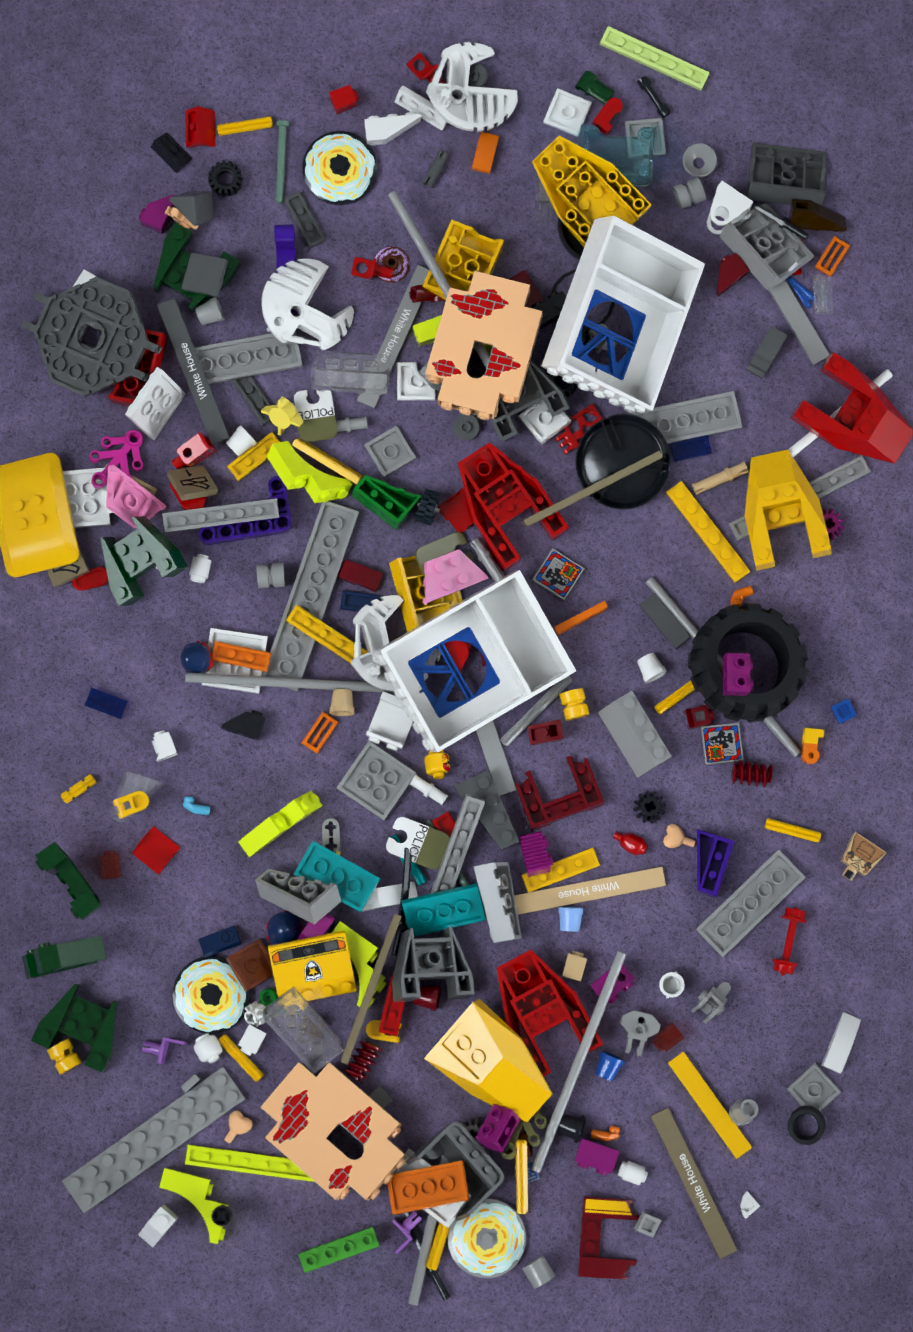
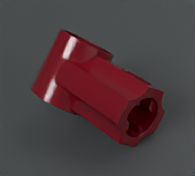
M423 285L412 286L409 292L413 303L446 301L425 289Z

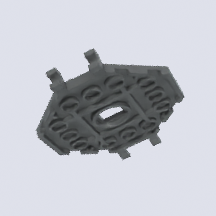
M99 277L89 279L90 281L75 285L66 289L65 292L50 297L36 292L33 299L45 304L36 325L24 320L21 327L34 333L40 347L43 362L46 364L50 382L87 397L132 377L145 382L148 381L150 375L137 370L146 349L160 354L162 347L149 342L132 292ZM88 325L102 331V335L95 348L80 343Z

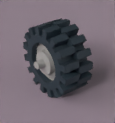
M425 489L421 501L417 503V506H419L416 516L417 522L431 526L435 513L440 510L437 507L441 493Z

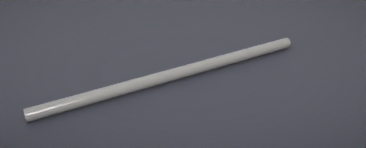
M396 191L391 192L388 195L390 201L447 299L449 289L451 288L399 195ZM475 341L473 346L487 368L490 355L483 343Z
M651 577L646 582L647 586L657 595L694 639L698 629L657 581ZM717 653L718 665L723 673V659ZM772 716L763 720L794 758L802 752Z
M188 672L185 674V682L324 690L348 689L361 692L394 693L393 691L374 687L368 682Z
M621 951L616 953L531 1167L535 1172L540 1173L627 955Z

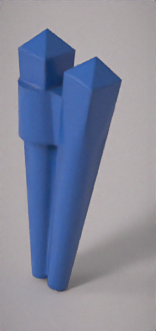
M792 277L787 280L806 308L811 307V304L808 302L810 299L813 302H817V297L809 289L804 288Z

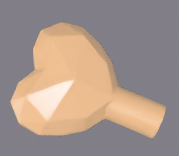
M670 824L667 826V835L663 840L666 847L676 848L682 844L694 847L696 840L685 837L683 830L678 825Z
M233 1111L229 1116L230 1131L224 1140L231 1143L237 1134H244L251 1130L253 1126L252 1120L243 1117L240 1111Z

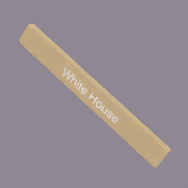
M658 867L514 896L519 915L666 886L663 868Z

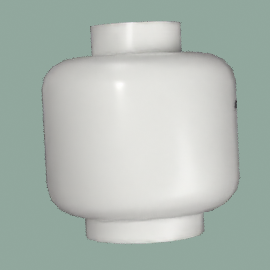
M207 1033L195 1040L196 1043L193 1048L201 1062L212 1064L220 1059L219 1055L223 1049L215 1035Z

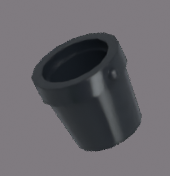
M563 1114L557 1133L573 1139L575 1143L580 1142L586 1117L584 1115L578 1117Z

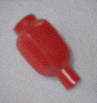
M617 831L614 834L613 838L620 841V845L625 851L633 855L645 854L648 845L645 844V840L642 837L633 833H625L623 835Z

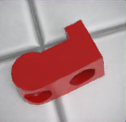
M618 98L609 99L593 120L592 126L608 136L612 130L610 123L622 112V101Z

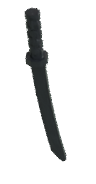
M752 204L753 208L780 223L779 228H785L805 241L809 237L808 233L788 222V218L780 219L757 204Z
M407 847L404 849L402 890L398 914L402 918L395 934L392 955L395 956L398 954L401 934L404 930H407L401 901L409 898L412 856Z
M407 1212V1213H405L406 1218H407L412 1212ZM416 1225L411 1230V1233L420 1252L423 1239ZM427 1268L429 1272L427 1275L434 1281L443 1301L451 1298L438 1274V1268L437 1270Z

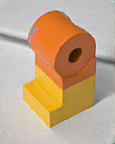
M803 729L801 759L805 764H814L819 760V752L817 750L818 738L824 737L823 729Z

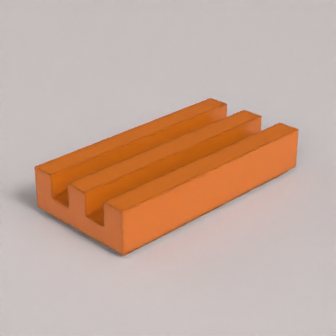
M834 236L814 268L831 277L850 245ZM837 242V247L831 254L830 258L828 259L824 267H822L821 263L823 262L826 255L832 248L833 244ZM840 247H845L831 270H827Z
M322 712L301 744L318 754L339 722L325 712ZM325 717L327 720L325 721V723L323 724L315 738L312 740L310 744L307 743L315 729L318 727L322 719ZM331 721L333 723L317 748L313 747Z

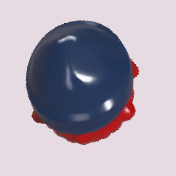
M196 641L184 647L180 659L186 672L206 673L214 666L210 647L205 642L200 643Z
M288 911L275 914L266 927L268 932L267 939L274 945L296 941L300 936V931H302L298 919Z

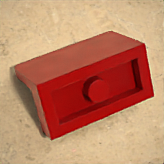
M200 106L185 110L186 147L194 148L200 145L215 147V111Z

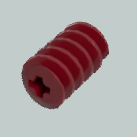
M734 759L731 775L732 783L735 784L736 780L739 779L742 785L744 780H747V784L750 786L752 781H754L755 786L758 787L759 783L762 782L763 788H765L767 783H771L773 764H769L766 769L765 763H762L759 768L757 762H754L751 767L750 761H746L743 766L742 760H739L736 765Z
M367 1040L366 1042H359L363 1047L362 1049H355L359 1055L351 1056L355 1061L348 1063L351 1069H344L346 1074L363 1083L360 1080L361 1078H368L364 1072H371L368 1065H375L372 1058H379L376 1051H383V1049Z

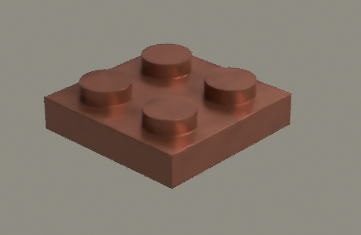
M260 938L226 958L245 992L274 976L269 953Z

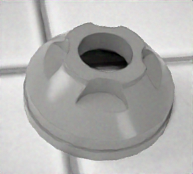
M703 143L691 145L683 155L684 169L689 175L696 178L710 175L717 164L716 153L710 146ZM696 158H701L704 161V166L700 169L693 165V161Z

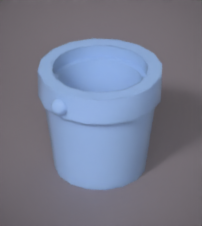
M559 906L560 930L580 931L583 908Z

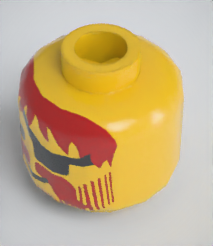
M443 750L439 752L429 751L428 755L424 758L426 773L429 776H433L434 779L445 778V775L451 770L449 755L444 753Z

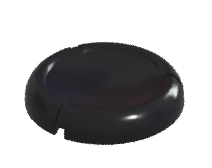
M631 414L608 416V418L594 423L579 442L575 459L578 479L585 489L660 450L663 456L661 459L589 495L597 500L598 503L614 509H632L642 506L659 494L670 473L669 464H671L668 444L658 428L642 417Z

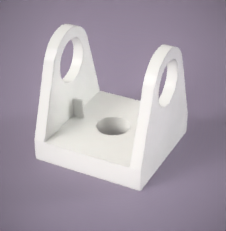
M721 181L717 187L708 216V229L714 234H721L722 230H715L711 226V220L719 226L727 225L730 222L734 224L747 215L753 201L724 181ZM720 216L725 221H719L715 217Z

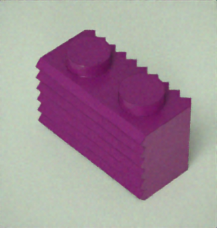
M542 831L519 836V843L528 877L551 872L550 866L553 865L551 854L547 855L546 848L549 847L547 836H543Z

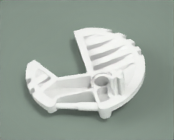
M464 42L463 46L458 43L444 49L441 53L442 60L438 70L427 87L426 93L437 113L445 121L459 129L473 132L474 127H476L477 132H482L484 127H487V131L494 128L495 123L497 127L503 124L504 117L506 116L508 119L516 107L517 90L468 86L470 65L494 56L495 53L491 47L480 43H474V46H472L470 42ZM447 63L446 84L439 83L444 65Z
M298 259L297 261L300 263L294 261L287 262L285 264L287 267L280 266L276 270L278 273H273L269 277L272 280L267 281L264 286L261 305L263 317L268 326L267 331H271L282 343L289 341L319 346L321 350L329 349L341 340L340 335L344 337L347 334L346 325L349 329L353 321L354 309L351 305L329 317L308 306L329 266L314 259ZM291 309L296 310L298 316L292 315ZM298 328L317 338L319 342L293 336V333Z
M399 595L380 597L383 601L377 599L371 601L372 606L366 604L353 619L356 629L354 658L351 661V665L369 684L386 691H393L395 688L392 683L389 684L385 679V670L376 663L374 651L389 643L385 621L404 601ZM360 626L368 651L364 655H361ZM435 649L430 654L426 665H435V661H439L441 653L438 649ZM428 673L424 674V681L428 678Z

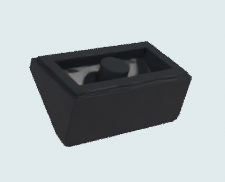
M167 132L155 139L151 145V148L175 173H178L193 159Z

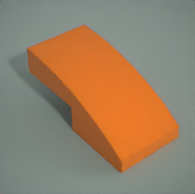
M481 132L471 170L490 174L499 136Z

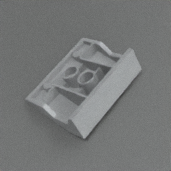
M767 202L760 205L763 209L780 218ZM754 208L734 224L730 222L725 225L719 237L739 256L765 289L769 290L809 262L814 255L794 233L785 228H779L780 223Z

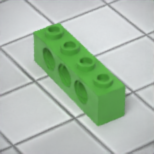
M371 1226L302 1251L298 1255L304 1273L378 1247L379 1242L374 1228Z

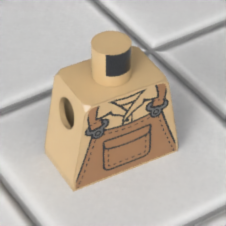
M853 833L841 859V862L847 865L842 876L849 881H852L857 873L866 876L886 852L858 833Z

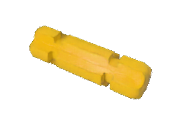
M91 774L86 776L84 781L81 780L69 788L68 792L65 791L60 795L66 804L71 802L73 797L76 798L88 790L87 787L90 786L91 788L96 784V780Z

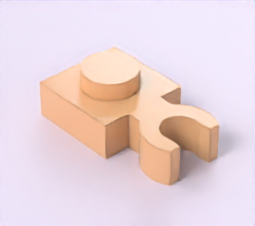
M167 207L165 214L172 217L173 220L186 229L197 230L199 225L194 226L175 207Z

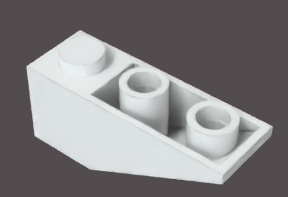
M408 112L401 116L389 114L387 117L370 116L368 119H364L367 144L370 146L387 144L421 122V114Z

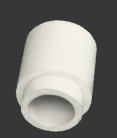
M197 554V557H193L189 572L191 581L205 583V580L208 579L212 562L208 559L209 556Z
M622 1161L617 1176L622 1177V1180L640 1185L641 1182L645 1183L648 1172L645 1171L646 1167L630 1161Z

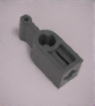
M771 326L746 370L763 379L788 335Z

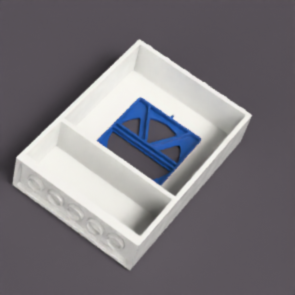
M615 216L594 219L541 367L547 369V373L563 377L562 380L565 382L578 384V388L581 390H590L594 392V396L608 399L612 405L624 407V411L628 413L653 411L705 263ZM608 301L619 304L630 317L633 329L632 341L587 319V314L593 307L602 302ZM583 326L599 333L585 346L582 343ZM605 338L607 341L609 365L598 364L588 356V353ZM614 341L629 349L618 362H616Z
M520 570L509 573L374 651L376 663L385 670V679L389 684H393L395 688L393 692L396 698L402 700L405 714L407 717L411 716L414 721L412 724L417 734H421L424 739L422 740L423 746L427 751L430 750L431 752L443 750L576 672ZM451 641L467 642L475 646L483 655L486 663V675L483 684L475 694L471 693L444 643ZM435 649H438L447 666L426 665V661ZM452 673L440 695L435 697L425 684L424 674ZM455 682H457L465 696V700L458 702L446 701Z

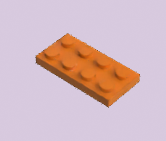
M463 1161L392 1174L393 1178L387 1183L392 1215L470 1201Z

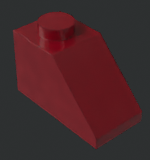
M736 253L731 256L728 254L720 261L716 290L718 297L749 272V268Z

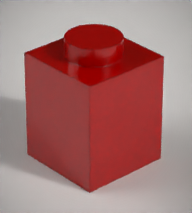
M350 84L329 92V98L336 114L357 107L359 96L356 89L352 90Z

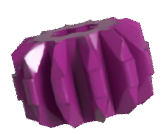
M823 509L825 523L830 521V525H833V527L827 528L829 538L833 541L835 536H841L840 531L844 530L845 527L840 524L844 522V519H838L840 516L839 512L833 515L834 509H830L829 514L826 509Z

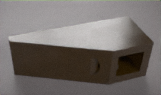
M791 200L789 222L797 226V228L815 231L846 232L847 227L844 216L812 200Z

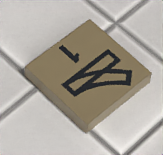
M204 465L168 471L167 477L182 501L217 495L218 488Z
M80 547V556L75 563L47 570L55 588L90 572Z

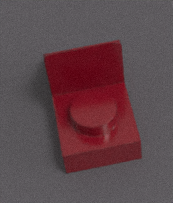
M561 720L527 726L530 745L559 742L564 739Z

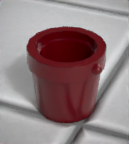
M420 985L421 997L415 999L414 1004L437 1011L441 987Z

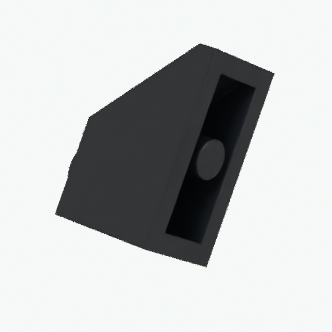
M252 710L250 713L246 711L223 723L221 728L222 730L259 741L266 718L262 716L263 713Z

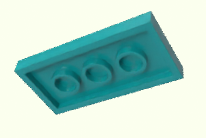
M314 841L310 844L293 874L297 877L303 876L306 880L313 882L315 879L321 880L326 885L330 883L337 884L341 902L362 913L380 881L379 877Z
M477 883L401 900L408 929L413 928L414 937L441 931L448 927L454 928L486 920Z

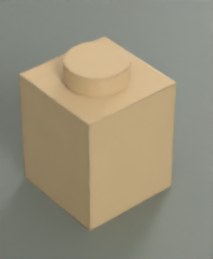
M573 951L572 954H567L562 977L581 981L587 958L583 957V953Z

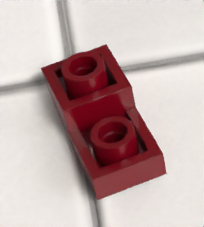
M344 560L338 578L376 592L383 574L363 565Z

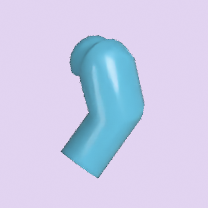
M186 796L184 798L183 807L194 814L209 815L210 806L194 804L195 799L193 797Z

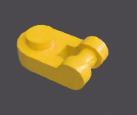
M136 791L113 800L114 806H117L119 811L117 813L119 819L143 811L150 802L148 795L142 791ZM129 801L131 808L126 810L124 803Z
M372 1020L367 1024L366 1033L370 1038L399 1043L400 1037L398 1035L389 1036L378 1032L381 1020Z

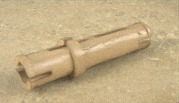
M743 461L731 468L726 467L724 471L691 485L694 488L695 494L698 495L727 481L732 482L734 478L749 473Z

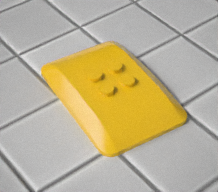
M46 453L0 465V547L6 571L14 578L73 564L80 556L61 461L54 453Z

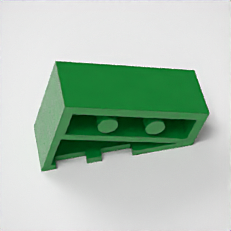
M364 475L353 488L351 495L395 530L411 514L422 497L367 475Z

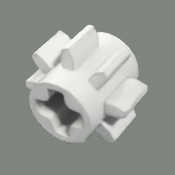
M255 1001L244 1008L247 1011L244 1014V1018L248 1024L258 1027L267 1021L265 1016H267L268 1010L265 1005L258 1004Z

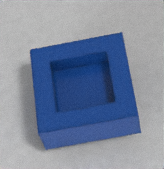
M849 699L830 707L838 724L857 716Z

